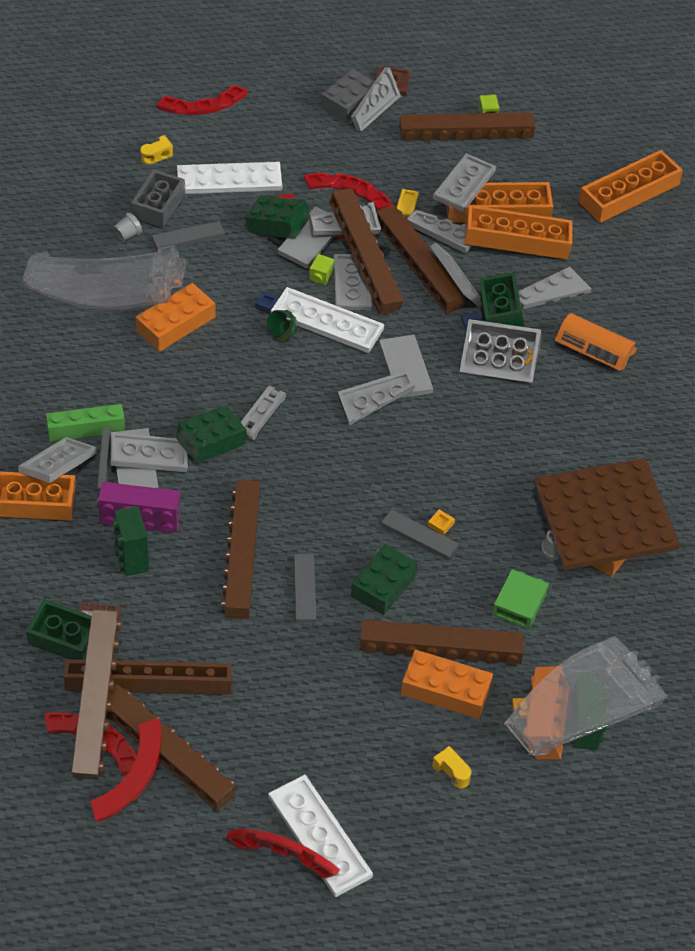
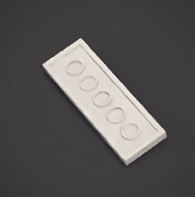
M280 162L177 165L178 177L185 179V194L282 190Z
M288 287L271 310V312L274 310H289L296 317L297 326L367 353L371 351L384 330V324Z
M306 775L269 793L268 798L298 843L317 852L340 868L336 876L323 879L334 897L373 877L372 871Z

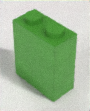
M512 569L494 604L493 616L530 630L547 595L549 583Z

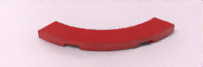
M233 84L216 98L199 99L196 102H185L183 99L165 95L156 104V108L180 115L209 114L236 104L248 94V90Z
M325 173L304 175V181L309 190L321 188L344 190L352 188L354 194L362 197L368 203L374 202L376 211L393 205L382 191L379 192L372 184L357 177L336 173V175Z
M71 712L44 713L48 734L68 733L77 735L79 715L72 714ZM109 725V731L104 733V740H107L106 751L116 762L121 777L126 776L131 770L137 755L125 740V737Z
M159 718L138 724L140 732L139 749L131 770L114 789L99 798L91 800L96 822L103 821L121 812L131 801H135L149 784L157 768L162 746V730Z
M254 829L230 830L226 835V838L240 850L268 847L271 848V852L286 857L290 855L295 856L301 860V864L320 875L323 879L336 876L340 868L317 852L280 835Z

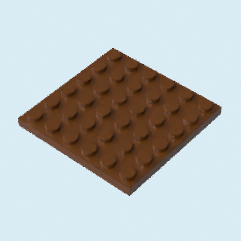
M646 458L534 478V485L564 570L679 550V541Z

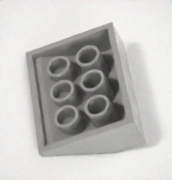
M469 319L460 373L532 383L540 349L541 330ZM528 350H531L534 352L533 358L527 366L525 365L524 360L527 361V359L531 356V354L527 353Z

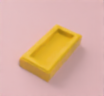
M406 189L401 191L397 209L402 211L405 218H408L415 210L419 196L417 191Z

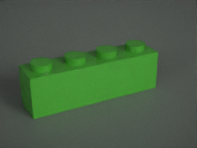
M122 404L46 413L50 442L60 441L65 437L76 439L102 435L103 428H110V432L125 431Z

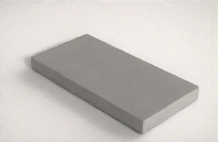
M465 154L433 194V199L464 212L494 174L496 166Z
M315 206L309 214L312 217L328 212ZM308 220L295 239H286L279 247L278 254L308 269L317 255L325 249L336 235H312Z
M437 243L431 245L430 247L462 293L478 307L483 306L482 298L452 256Z
M334 254L335 305L346 310H372L371 295L353 255Z
M415 335L379 340V346L389 376L409 370L415 389L399 398L433 393V386Z
M149 428L111 432L150 436ZM116 466L118 484L158 488L155 469Z
M111 433L110 466L187 472V452L176 438Z
M65 437L19 465L18 469L20 473L51 483L97 454V448Z

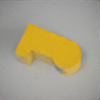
M165 135L159 137V141L145 144L141 147V161L144 164H153L173 156V145Z
M450 746L433 758L432 767L437 772L443 770L451 778L454 786L465 788L469 785L471 769Z

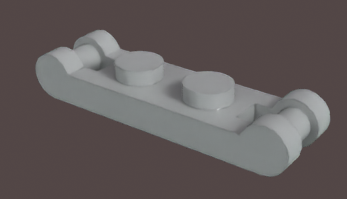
M271 386L266 388L241 421L247 429L246 435L249 439L255 440L258 432L280 403L285 400V392H278Z

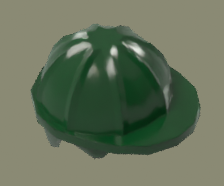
M274 310L267 318V326L274 338L279 342L284 343L295 335L298 329L297 319L289 310Z

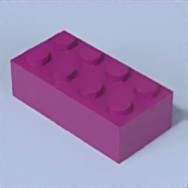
M102 482L98 498L99 521L101 524L112 526V519H115V510L139 506L145 530L177 533L181 515L180 491Z

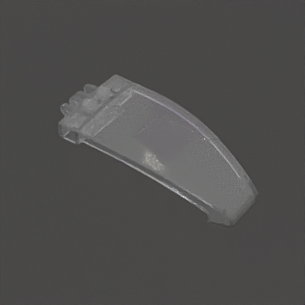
M176 245L159 247L158 252L95 259L50 257L48 251H44L29 257L22 282L26 287L40 294L75 306L108 310L136 308L168 303L172 288L183 284L182 279L185 276V267L188 264V260L183 257L179 258Z
M614 636L577 652L552 670L520 703L507 719L505 725L530 755H548L555 747L608 727L644 710L650 711L661 706L668 696L657 683L660 677L658 675L652 676L650 674L652 668L650 666L644 667L647 662L637 659L639 653L637 651L631 652Z

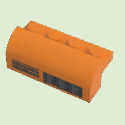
M572 313L563 321L555 341L619 371L625 369L629 357L634 355L637 347L634 346L636 342Z

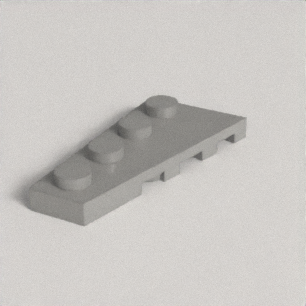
M390 67L383 69L352 114L351 119L357 131L364 130L401 97Z
M371 202L367 206L361 207V209L364 210L365 218L370 223L372 233L379 234L381 228L374 202ZM329 212L310 217L309 223L312 235H343L334 213Z
M415 210L407 218L412 228L463 253H466L473 246L464 244L465 224L460 226L453 224V221L449 219L439 220L435 215Z
M568 267L520 290L521 307L526 309L545 304L548 301H559L560 298L568 296L571 298L581 293L588 294L591 293V288L571 267Z
M409 370L339 391L338 396L349 425L410 392L415 387Z

